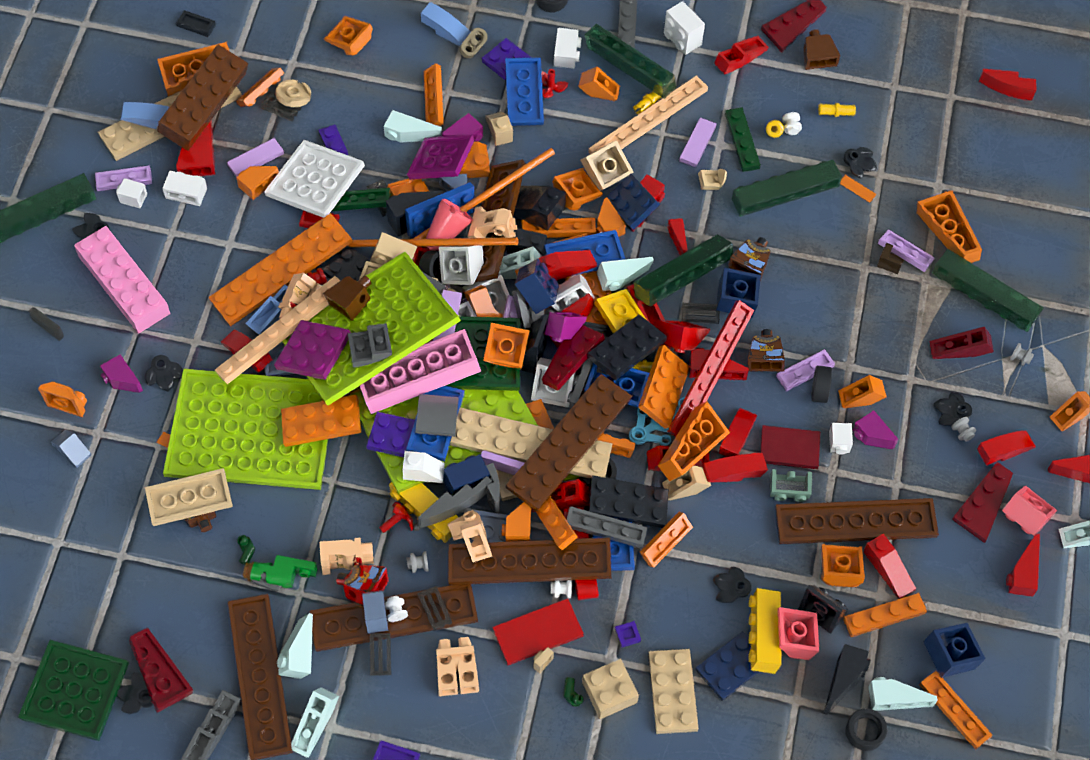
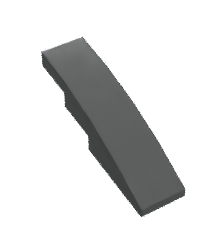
M486 476L473 489L466 484L453 497L446 492L418 517V526L424 528L439 523L467 509L487 494V485L491 484L492 480Z
M222 690L213 709L210 708L201 727L197 728L181 760L209 759L241 704L242 700Z

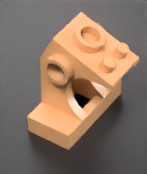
M482 206L476 207L468 237L486 238V235L492 232L495 235H503L506 238L515 237L514 230H517V225H515V218H512L511 210L501 208L486 212Z
M474 510L467 511L461 517L448 523L454 541L464 538L472 562L492 556L480 514Z

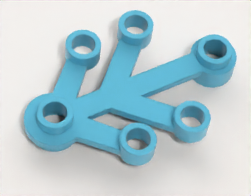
M685 397L679 400L678 407L676 408L673 419L675 418ZM638 408L637 425L629 432L630 441L636 445H642L649 441L660 443L663 446H670L672 439L669 435L659 436L650 434L655 430L667 432L669 428L664 429L653 419L649 425L644 427L645 418L648 415L641 414V409ZM639 434L642 437L636 438L635 435ZM667 439L669 442L664 443L662 440Z

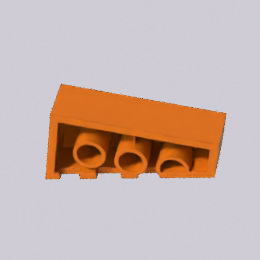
M227 42L219 44L229 51ZM218 44L157 59L168 97L185 88Z
M952 190L918 201L916 210L918 216L962 266L980 260L982 248Z
M707 401L693 409L658 464V467L669 481L682 476L730 433Z

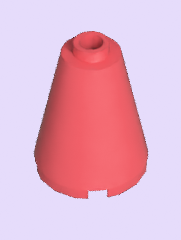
M442 199L426 239L455 238L471 224L473 218L467 212L461 211L460 207L453 202ZM440 246L427 247L432 251H439Z

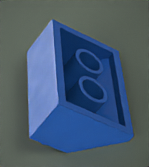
M593 363L584 392L602 374L632 395L628 405L639 406L650 373L631 368L615 381Z

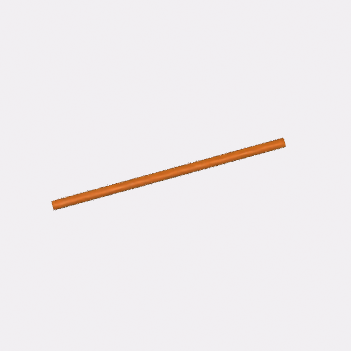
M549 148L459 209L467 212L554 155V150ZM430 228L413 239H426Z
M517 237L400 239L415 246L518 245ZM379 239L352 240L353 242L348 246L375 247Z

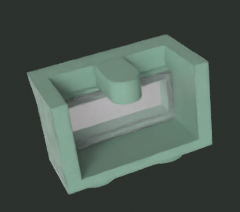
M772 469L770 474V497H774L777 501L794 498L796 502H805L806 499H810L812 495V472H808L806 476H795L794 471H788L786 475L776 474V469Z

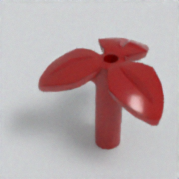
M549 69L548 74L543 71L541 72L542 86L548 87L542 89L544 98L552 97V90L560 93L568 87L569 83L565 81L555 83L554 69Z
M394 502L392 506L394 507L393 513L395 515L379 528L385 533L401 519H405L412 531L413 520L410 514L407 513L403 505L399 502Z

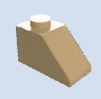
M499 112L485 116L496 146L513 142V128L507 114Z
M694 465L682 476L672 481L667 479L662 482L663 487L669 489L668 500L696 495L711 486V483L707 482L703 467Z

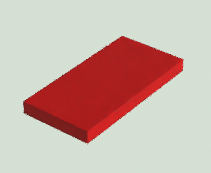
M568 598L493 627V632L508 666L537 655L541 650L544 652L547 647L553 649L584 636Z

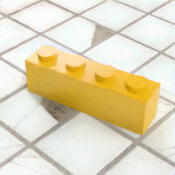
M393 483L389 484L391 497L395 501L400 500L404 504L403 506L409 514L413 513L417 517L439 499L423 483L404 490L399 494ZM454 515L427 527L432 530L431 533L437 540L441 539L446 543L452 538L448 523L459 517Z
M757 588L749 598L751 613L748 623L751 625L748 642L751 644V650L748 660L751 662V670L775 674L781 666L778 608L781 607V592Z

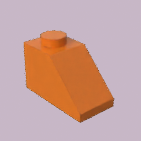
M598 67L582 72L578 86L590 97L611 101L617 100L620 85Z
M250 166L246 170L241 171L236 177L238 187L254 200L267 189L279 173V170L276 166Z
M607 197L604 199L600 210L596 232L598 234L616 230L618 237L625 234L626 224Z
M871 375L838 391L842 408L872 405L886 398L882 380Z
M1085 391L1076 392L1050 416V419L1061 431L1068 429L1090 413V396Z
M525 502L506 517V524H502V536H506V542L530 541L531 507Z

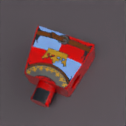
M356 564L349 574L339 573L336 582L337 585L344 586L347 599L364 605L362 593L384 591L389 580L386 567Z

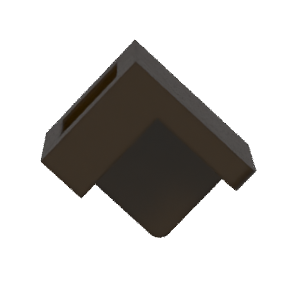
M886 243L877 267L898 274L904 259L892 254L893 245Z

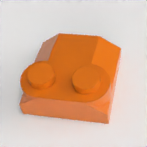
M344 16L335 28L324 37V40L342 48L346 55H356L371 39L373 29L369 23Z
M478 141L473 142L459 174H467V179L489 177L490 166L486 144Z
M584 168L555 176L552 181L554 188L566 192L565 207L573 211L580 209L582 204L601 197L603 194L584 171Z
M491 323L483 361L495 365L522 369L529 330Z
M53 381L39 386L38 389L48 407L83 417L87 399L82 392L74 391L71 387Z
M822 544L821 579L825 584L830 586L857 587L864 582L862 547Z

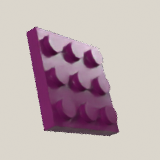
M473 135L424 138L407 173L409 179L458 177L473 145Z
M301 320L274 366L277 370L326 380L348 342V333L351 332L349 329Z

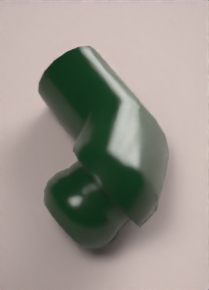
M241 535L237 539V543L243 551L239 562L248 566L255 552V546L249 537Z
M566 677L563 697L571 706L578 707L583 703L584 698L574 690L575 679Z

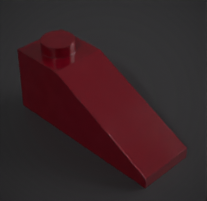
M985 326L930 341L933 359L977 357L994 352L991 335Z

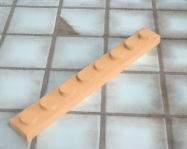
M695 76L591 146L589 153L591 154L616 140L620 148L623 149L707 92L708 86Z
M334 276L217 367L215 369L217 375L226 384L234 380L290 336L301 320L309 321L329 304L323 293L340 280Z

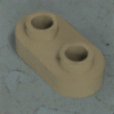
M482 28L472 30L460 45L459 51L463 57L473 58L487 41L486 31Z

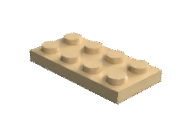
M224 468L145 487L153 526L233 507Z
M690 649L649 651L656 734L698 731Z

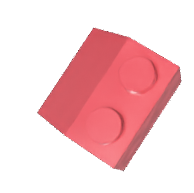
M1027 486L1016 492L1002 510L1010 521H1016L1021 525V529L1025 533L1032 534L1033 536L1057 512L1053 506Z
M779 607V647L790 658L810 660L819 652L817 613Z

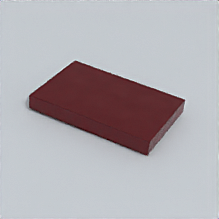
M763 425L760 453H763L766 464L818 469L821 432Z

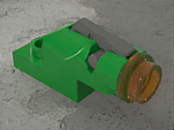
M276 555L274 565L273 563L246 562L243 578L258 586L278 591L281 587L292 588L296 574L304 578L316 577L318 569L316 562Z

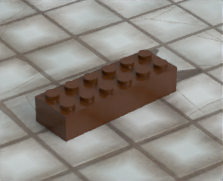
M218 44L159 120L157 132L189 151L246 75L248 63Z

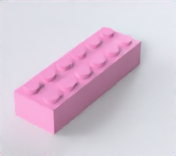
M107 226L74 245L78 257L138 334L170 314L167 302Z
M463 329L422 345L361 384L360 388L369 411L373 414L419 396V394L427 393L481 372L467 333Z

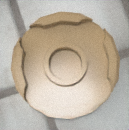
M286 80L278 84L275 96L285 106L301 107L310 101V87L304 82L302 84L297 83L298 80Z

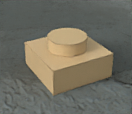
M547 647L544 652L541 650L534 657V669L538 673H541L553 660L554 652Z

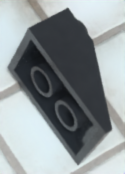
M520 186L513 217L548 231L565 209L566 192L551 186Z
M444 191L401 193L397 196H391L386 200L387 220L399 237L407 233L405 209L441 195Z
M547 314L534 321L530 328L525 329L529 330V336L521 371L532 374L536 373L537 363L543 357L547 345L548 335H545L548 322Z
M808 585L798 608L800 611L817 613L818 625L830 634L835 630L848 610L842 601L835 600L829 596L825 589L818 588L816 585Z
M844 644L837 659L823 714L828 715L858 683L860 677L864 678L871 659L867 658L869 651Z

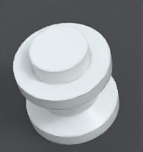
M790 112L782 117L783 123L786 124L784 126L785 133L796 135L801 131L802 125L798 122L800 120L798 113Z
M571 580L566 582L551 581V594H555V598H558L559 594H566L567 598H571Z
M393 596L385 602V609L390 610V614L387 616L388 621L396 622L408 616L407 611L402 610L401 607L405 603L403 598Z

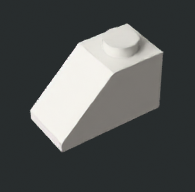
M405 451L403 480L443 483L445 463L426 453Z

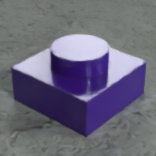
M635 621L615 626V632L621 648L641 642Z

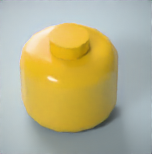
M771 120L766 126V133L772 138L781 136L784 131V126L779 120Z

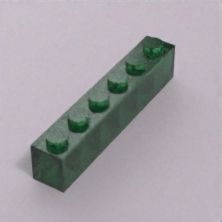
M597 23L585 34L587 48L665 99L676 88L674 74Z
M834 160L822 161L814 166H806L797 171H789L784 175L772 176L764 181H756L747 186H739L733 190L732 201L741 217L840 186L842 175Z
M80 174L0 210V243L95 200L94 190L85 174Z
M718 234L635 281V297L648 306L656 304L729 261L733 255V243Z
M949 249L945 251L933 270V274L937 278L946 281L953 288L967 294L969 298L980 302L987 309L993 310L1003 319L1009 320L1019 329L1029 332L1044 307Z

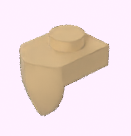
M724 169L701 170L698 173L701 189L719 190L726 181L727 171Z

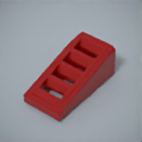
M669 219L668 232L681 259H686L688 249L683 219Z

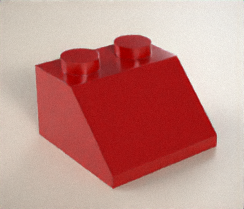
M657 320L656 328L667 336L666 342L662 345L669 349L674 348V351L679 353H685V350H694L710 332V328L685 321Z

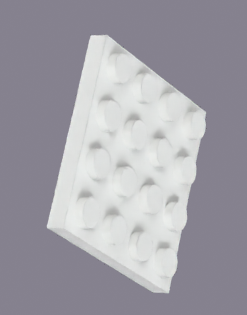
M303 140L264 192L267 197L324 218L332 211L365 165L362 160Z

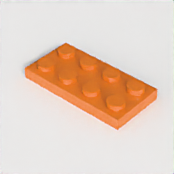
M662 345L658 347L638 408L666 429L672 423L690 366L669 348Z
M357 395L341 397L328 406L324 401L281 409L283 444L285 447L361 433L359 398Z

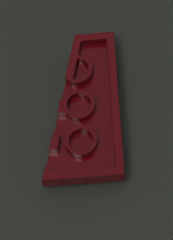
M807 0L762 25L761 30L782 53L789 44L796 40L798 35L802 34L810 24H813L826 11L827 7L821 0Z
M582 325L572 339H563L542 377L543 384L559 391L588 359V352L605 340L604 334Z
M996 462L952 520L985 543L1013 472Z
M148 627L130 636V645L157 713L193 693L190 684Z

